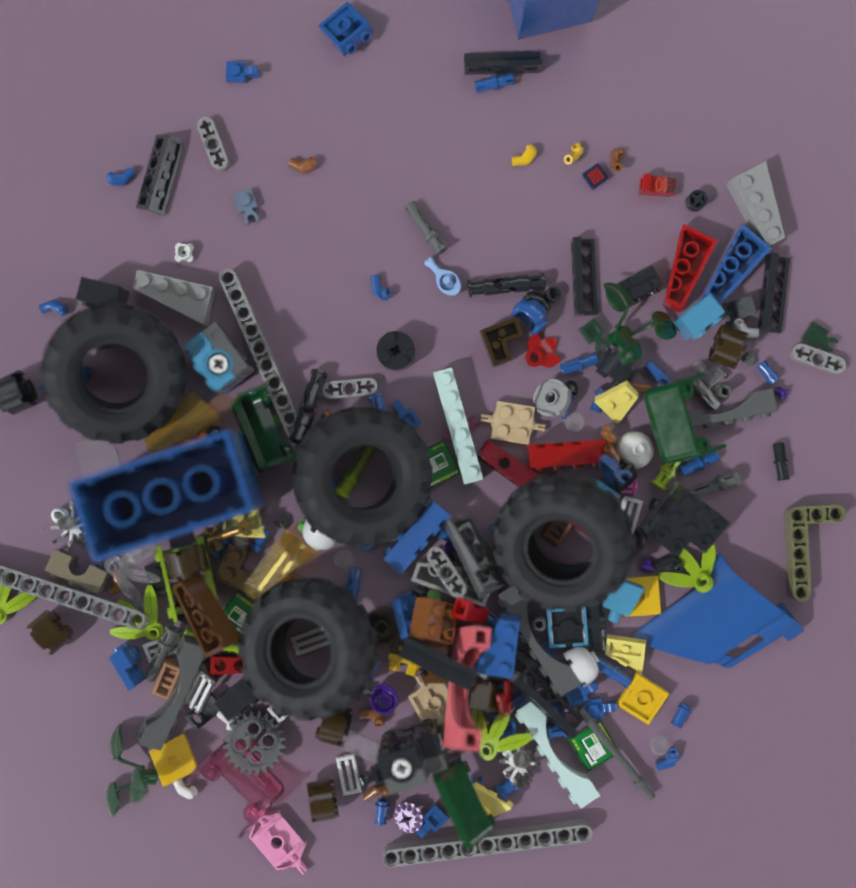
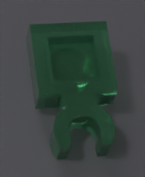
M595 318L578 329L588 345L594 342V348L598 354L602 353L599 348L600 344H604L606 348L610 347L609 342L601 338L605 332Z
M814 321L810 322L801 336V339L815 348H819L822 345L823 350L829 353L833 351L828 346L829 342L833 344L839 342L834 337L828 338L827 334L829 331Z

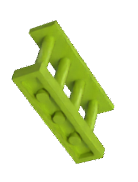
M203 535L195 537L196 541L190 545L162 551L161 545H159L157 550L154 551L156 562L161 563L170 607L167 608L169 619L173 618L174 623L178 622L177 615L184 614L181 606L176 608L174 606L172 596H176L174 589L170 588L168 577L171 576L169 569L166 570L164 556L203 544L209 562ZM210 567L209 571L203 572L204 580L218 600Z

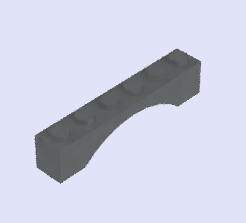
M773 389L748 393L735 407L719 414L703 415L690 411L688 413L693 430H696V426L703 425V429L715 427L714 423L722 422V425L734 423L733 419L738 418L741 419V422L753 420L752 416L759 415L760 418L770 417L771 412L777 411Z
M514 586L498 595L500 599L497 602L502 610L507 609L510 614L521 615L519 627L521 632L519 637L523 643L528 642L531 649L528 651L534 660L538 659L541 666L539 669L544 677H550L552 683L549 685L554 693H560L563 696L579 686L581 682L572 668L549 656L536 642L528 622V601L519 596L518 590Z
M183 634L176 649L179 662V676L176 687L166 703L155 713L144 719L137 735L139 745L161 751L163 745L167 744L170 737V729L176 725L177 714L184 707L186 694L191 692L192 681L200 672L202 659H206L196 637Z

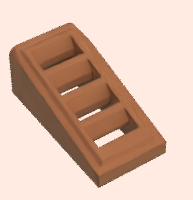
M558 519L552 520L540 537L553 547H558L572 527L565 520L561 521L567 524L566 527L559 523ZM555 525L557 528L562 530V533L555 530L553 526Z
M171 656L166 658L151 694L165 700L170 698L178 681V659ZM165 672L175 675V677L168 675ZM162 679H164V680H166V681H169V682H171L172 684H169V683H167V682H164V681H162ZM159 686L169 689V692L160 689Z

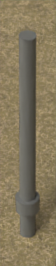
M580 707L577 713L634 780V785L639 790H642L649 800H652L656 795L649 788L644 777L639 776L587 711Z

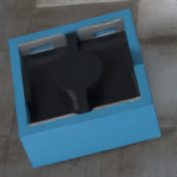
M585 606L582 610L565 612L564 609L555 608L554 611L546 609L549 648L565 647V644H571L573 647L589 646Z

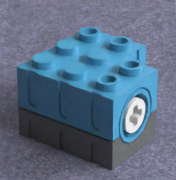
M217 322L211 324L184 345L187 349L185 353L195 363L193 367L200 375L208 379L205 382L212 391L215 390L219 393L228 394L257 372L226 330Z

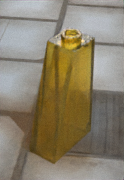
M191 391L181 402L171 420L163 428L157 429L144 440L148 444L146 448L153 454L170 450L183 441L220 422L223 417L197 392Z
M285 529L243 587L245 593L253 599H258L261 595L270 591L273 586L282 583L310 562L317 550Z

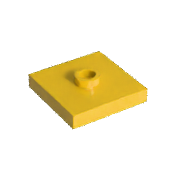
M658 576L626 578V580L646 588L630 616L622 614V617L661 614Z
M636 672L632 677L630 685L624 689L616 701V705L649 725L670 693Z
M186 734L168 741L167 744L163 745L161 751L157 749L149 751L163 787L200 770Z

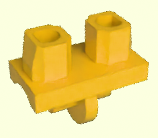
M399 645L398 651H401L403 646ZM390 650L388 669L398 671L402 662L408 664L406 674L416 676L421 667L399 657L400 652Z

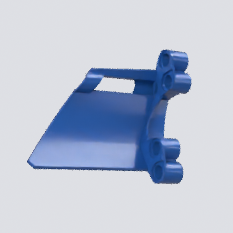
M718 553L711 573L714 581L712 589L706 593H701L695 589L634 632V638L646 640V646L705 664L716 663L723 667L731 668L782 636L788 642L804 632V629L783 602L774 605L739 577L724 557ZM752 635L763 637L761 641L736 658L726 654Z

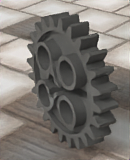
M251 711L248 718L243 714L242 720L239 718L235 720L236 725L229 724V727L232 729L231 731H225V734L229 737L223 738V742L228 743L222 747L223 750H228L224 758L230 757L228 765L235 763L233 770L235 771L238 767L241 768V775L245 770L249 777L252 771L255 772L256 777L259 775L260 770L266 774L267 767L270 770L274 769L272 763L279 764V760L276 757H283L284 755L280 752V750L286 748V746L281 744L286 738L280 737L284 730L278 731L280 723L274 725V717L271 720H267V713L264 717H261L260 711L257 713V716H254ZM254 725L257 727L258 733L250 734L247 729L249 726ZM266 730L257 743L259 747L254 746L247 757L243 758L242 756L250 747L251 741H255L261 731ZM266 737L271 738L273 745L270 747L265 746L263 739ZM243 741L246 748L238 750L235 747V743ZM258 753L261 761L257 763L252 762L250 755Z

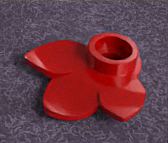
M538 334L532 335L527 342L526 363L531 367L541 365L546 368L557 365L561 361V358L553 353L557 345V339L546 338L541 340ZM531 355H537L538 360L532 361Z
M504 678V693H498L496 698L499 714L509 716L514 709L512 701L513 685L509 679Z

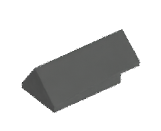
M470 515L448 519L445 530L478 598L481 599L503 587L505 583L496 570L498 563H496L494 552L473 517Z

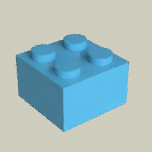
M709 294L683 313L673 324L686 341L691 338L695 340L707 332L706 327L710 328L722 320L721 315L725 311L713 296Z

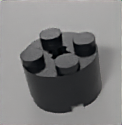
M400 331L387 332L380 338L376 353L380 363L386 369L398 372L408 368L414 361L415 346L407 334ZM396 347H399V351L401 353H397L396 356H393V352L391 350L395 349Z
M609 347L595 365L597 367L596 372L604 378L608 376L613 379L611 383L614 386L625 381L630 384L640 369H632L634 367L632 363L621 365L619 353L612 354L611 351L613 349Z
M21 370L0 378V410L2 412L15 415L37 404L35 402L38 399L36 388L30 379L26 380L23 377L26 374Z

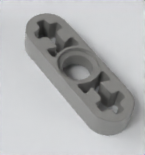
M203 117L197 123L199 134L211 165L216 171L224 172L229 167V159L213 120L209 117ZM205 123L211 125L209 130L212 135L208 136L206 130L202 129ZM211 140L218 141L216 149L208 147V143ZM215 154H219L220 158L225 160L222 162V166L216 164L218 160Z
M797 344L790 349L792 360L821 371L839 374L846 368V362L843 358L811 346ZM801 348V352L809 354V356L802 355L798 357L796 350ZM815 354L822 356V362L819 365L813 361ZM837 361V365L839 366V368L834 370L833 365H826V363H834Z
M372 378L330 381L323 385V395L328 399L371 396L378 390L377 382ZM357 382H361V386H366L367 382H370L375 387L371 389V392H368L367 389H361L362 393L358 394L359 386ZM348 383H353L356 387L353 394L345 392V386ZM338 384H342L341 390L343 395H339L340 391L333 392L332 396L326 392V389H329V385H332L333 388H339Z
M439 547L431 548L427 552V560L448 592L456 598L464 596L467 590L466 585L444 551ZM431 552H440L439 559L441 562L445 559L447 563L442 564L437 569L435 565L439 563L435 559L431 560ZM443 567L451 568V577L444 578L441 575ZM455 575L458 580H454L455 583L462 585L460 594L457 592L453 593L454 586L452 583L449 586L446 581L452 580Z

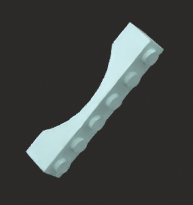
M452 367L433 372L463 483L468 484L483 480Z
M528 699L515 708L517 711L515 714L520 724L525 723L528 728L525 730L526 733L532 734V740L535 739L538 743L536 746L542 757L546 755L549 760L547 765L552 772L556 771L560 776L557 780L563 789L567 787L570 794L568 796L574 805L578 804L580 808H583L598 798L600 794L588 775L567 766L552 750L547 738L546 716Z

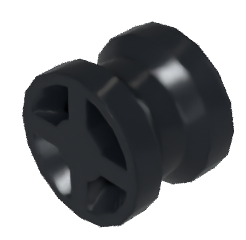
M694 190L685 200L688 210L692 212L700 211L708 202L707 194L702 190Z

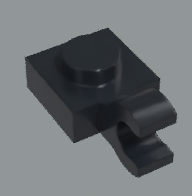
M378 763L370 766L371 772L364 773L359 778L362 786L375 781L377 786L385 783Z

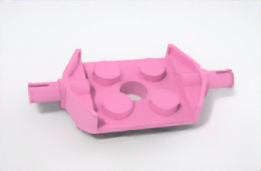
M253 804L248 809L255 818L249 838L276 870L296 867L302 875L306 873L308 868L301 861V856L307 841H303L280 814V809L261 813ZM275 837L280 838L282 845L275 846L272 843V839Z

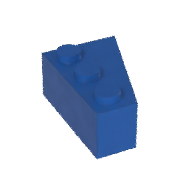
M501 612L491 633L490 648L481 653L475 665V671L484 675L513 678L521 615Z

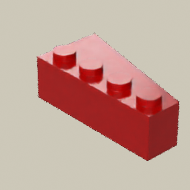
M685 224L682 225L663 306L681 313L718 240Z
M605 439L526 445L528 468H533V471H544V467H552V470H561L565 465H571V469L583 468L582 464L598 467L600 458L606 454L604 451Z

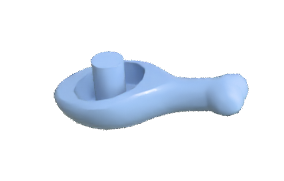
M429 257L424 264L435 273L439 289L450 296L459 294L461 291L459 277L450 270L441 269L435 263L434 258Z

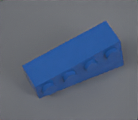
M741 224L702 298L711 294L721 306L772 248L744 224Z
M434 500L431 503L428 501L417 522L396 538L398 542L395 546L390 545L384 552L386 556L383 560L400 574L418 556V553L425 548L432 536L438 533L444 525L443 523L451 518V514Z

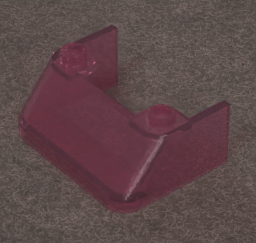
M241 741L235 743V747L238 750L246 748ZM224 742L194 769L185 783L189 785L200 774L209 781H216L223 776L249 802L243 809V816L249 823L237 836L241 839L284 793V785L268 768H266V774L260 770L257 777L254 771H252L250 777L246 770L241 775V768L239 767L234 771L235 763L228 765L231 758H224V755L228 752V750L222 749L223 746L228 744ZM248 749L242 757L246 758L250 750ZM253 753L250 755L252 762L257 763L260 761Z

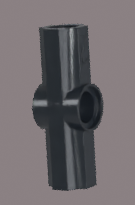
M602 602L594 607L588 608L586 606L589 652L605 651L604 630H606L605 613H603Z

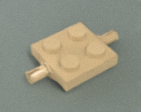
M497 401L493 416L481 413V417L484 418H480V422L491 423V439L529 445L530 435L533 430L544 432L545 428L540 427L546 426V424L534 421L535 407Z
M419 673V676L417 674L415 678L420 687L408 694V698L421 721L427 718H431V720L437 718L438 724L444 729L448 688L445 683L424 684V677L422 673Z

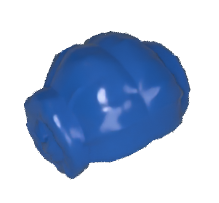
M521 299L511 312L512 316L518 317L528 325L533 335L540 333L549 321L546 318V308L535 299Z

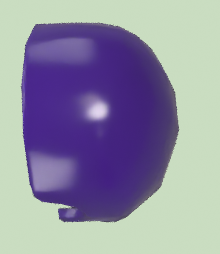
M386 684L375 686L369 698L372 709L382 715L394 712L399 703L397 691L392 686Z

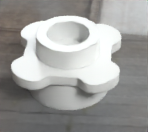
M177 243L175 245V260L177 262L182 260L192 262L194 259L192 256L194 246L191 243L187 245Z

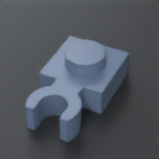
M252 189L233 194L239 213H245V223L250 225L249 217L254 216L255 220L259 222V216L253 211L258 206Z

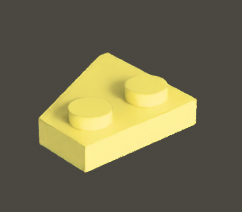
M625 381L597 395L595 403L618 424L638 399V392Z
M260 509L222 521L223 531L238 527L242 520H248L251 524L247 525L245 530L252 531V534L249 536L243 534L235 536L265 538Z
M608 634L605 655L619 661L625 667L627 665L642 675L646 640Z
M477 782L473 783V787L488 815L492 813L493 817L512 809L513 803L510 800L506 803L497 798V793L487 790Z

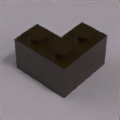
M517 317L480 330V336L492 368L512 361L506 343L522 338L524 335Z
M234 542L230 543L214 580L252 594L261 574L244 567L251 549Z
M475 681L471 691H469V708L499 713L496 695L503 693L504 690L499 689L498 684Z

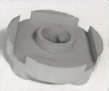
M549 379L544 384L541 383L536 388L533 396L537 412L548 418L562 417L570 405L572 391L565 383L557 379ZM555 394V400L549 403L551 402L549 397Z

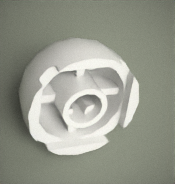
M631 431L623 434L615 446L619 456L634 464L635 469L646 466L654 455L653 442L642 432Z
M307 519L305 520L302 531L303 538L311 549L316 551L327 550L337 544V542L317 531Z
M574 647L563 653L583 687L596 679L599 671L596 663L599 662V659L594 651L590 653L586 648Z

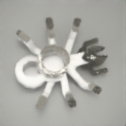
M72 499L69 500L71 515L65 508H55L51 512V518L57 523V526L43 527L44 531L53 529L64 531L52 541L53 544L64 538L68 531H70L69 542L65 547L66 551L69 550L70 545L73 543V533L76 534L77 544L81 548H83V545L80 541L83 544H87L84 531L80 530L82 525L81 523L77 524L80 520L79 516L77 518L74 517L76 509L73 506Z
M520 748L502 752L503 756L508 760L500 759V763L511 765L503 770L506 779L510 775L509 771L515 768L509 778L514 784V788H517V783L520 788H523L521 783L530 785L529 781L533 782L531 777H534V775L525 768L529 765L542 764L541 762L530 761L529 754L535 753L537 748L520 752Z

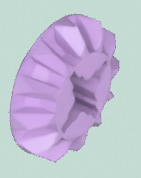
M404 802L395 808L393 815L395 817L394 824L400 827L399 830H403L408 834L415 833L421 828L423 817L416 805ZM405 816H407V817H409V816L412 817V816H413V818H411L410 821H408V820H406V821L403 820V818H404Z

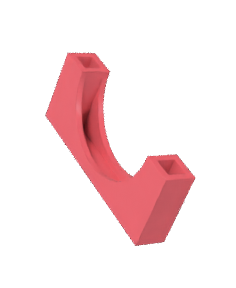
M479 626L456 628L451 659L474 669L481 653L490 648L491 628ZM449 682L442 747L480 751L482 730L477 729L472 721L469 709V691Z

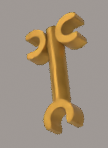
M242 520L238 527L220 532V526L215 523L213 524L212 532L211 528L205 526L204 533L207 535L208 542L205 547L206 551L212 554L214 546L216 550L222 551V544L218 542L220 540L238 534L251 535L252 531L245 530V527L250 525L251 522Z

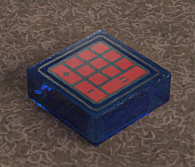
M599 163L582 174V177L592 191L609 179Z

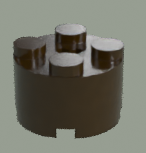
M720 325L713 339V347H710L708 360L735 369L739 362V355L743 356L746 351L747 345L744 343L747 340L748 333L727 325Z
M203 544L164 556L173 582L210 570Z
M386 606L373 608L368 612L369 616L367 618L371 628L375 627L378 641L375 643V647H390L400 636L394 609ZM380 623L387 625L384 631H381V628H377Z
M45 610L27 625V630L32 629V632L29 634L43 650L46 648L51 650L49 652L50 655L55 654L72 639L71 635L74 633L69 625L66 624L64 626L60 622L61 616L55 610Z
M347 707L336 715L325 719L320 718L322 719L321 727H317L315 738H318L320 742L343 747L345 741H342L343 736H348L353 716L350 713L353 709Z
M334 779L308 782L307 790L312 823L339 817Z

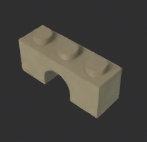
M62 548L53 550L45 568V571L49 572L51 577L56 579L63 578L68 581L69 585L74 587L81 586L85 588L87 593L93 595L104 591L111 575L110 569L93 563L89 565L84 574H81L75 568V560L78 555Z

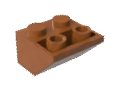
M416 597L409 637L453 645L457 618L451 616L454 605L433 598Z

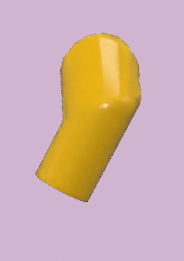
M579 142L571 146L573 153L564 157L565 164L575 163L583 154L584 147Z
M531 144L526 146L522 156H512V166L529 165L537 155L535 146Z

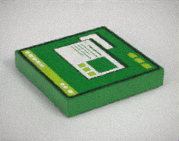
M445 439L427 447L430 464L433 467V480L431 481L430 489L461 474Z
M237 590L223 610L241 638H243L241 628L246 615L252 612L254 601Z
M601 719L596 720L597 725L616 746ZM589 726L579 730L575 738L568 737L570 744L587 772L614 757Z

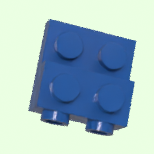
M348 1L318 25L320 30L344 57L347 54H353L357 46L362 42H368L371 34H373L370 23Z
M413 590L398 593L392 600L401 639L409 637L415 600L416 597L418 598L417 595H414Z
M127 641L112 650L114 654L108 658L128 691L145 680L143 670L140 666L136 665L142 659L140 657L141 652L137 646Z

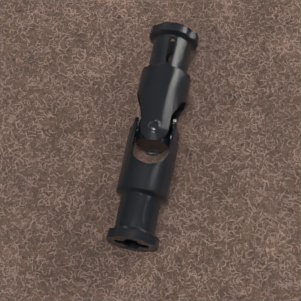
M544 273L534 276H528V274L517 275L512 278H485L483 281L475 282L467 280L469 298L480 294L490 296L510 292H529L530 289L541 288L545 290L546 288ZM502 281V290L495 288L494 284Z
M320 369L311 370L310 374L312 376L310 382L306 385L304 400L300 404L294 422L295 429L293 435L289 438L292 443L300 445L308 430H311L317 410V405L315 404L321 398L323 392L322 385L324 379L328 376L325 371ZM303 412L312 413V416L308 417Z

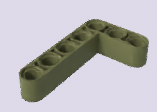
M824 504L789 506L786 508L784 524L787 588L791 598L798 601H806L811 596L808 524L841 522L846 517L844 507ZM835 508L837 515L833 518L831 511ZM816 509L818 516L814 519L812 512ZM795 510L799 513V517L796 520L792 516ZM796 529H798L800 532V535L797 539H795L793 535ZM799 548L801 554L798 558H796L794 553L795 550ZM801 568V575L796 577L795 571ZM801 587L803 590L802 594L797 596L796 590Z

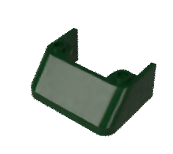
M705 373L684 377L650 388L644 393V402L662 461L667 464L704 456L727 447L726 443L711 446L705 436L695 437L685 400L691 398L694 393L692 381L705 377Z
M268 383L238 393L231 402L232 411L241 433L244 434L250 456L258 473L277 467L296 457L292 447L282 442L269 407L272 398L269 391H266L269 387Z
M459 751L448 756L447 770L436 772L432 776L436 789L465 849L469 850L495 830L494 825H496L492 813L488 815L485 812L469 778L468 772L471 769L467 761L462 760V754Z

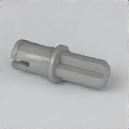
M700 378L692 381L694 390L699 395L698 398H702L712 410L717 409L721 405V401L711 392V387L708 388Z

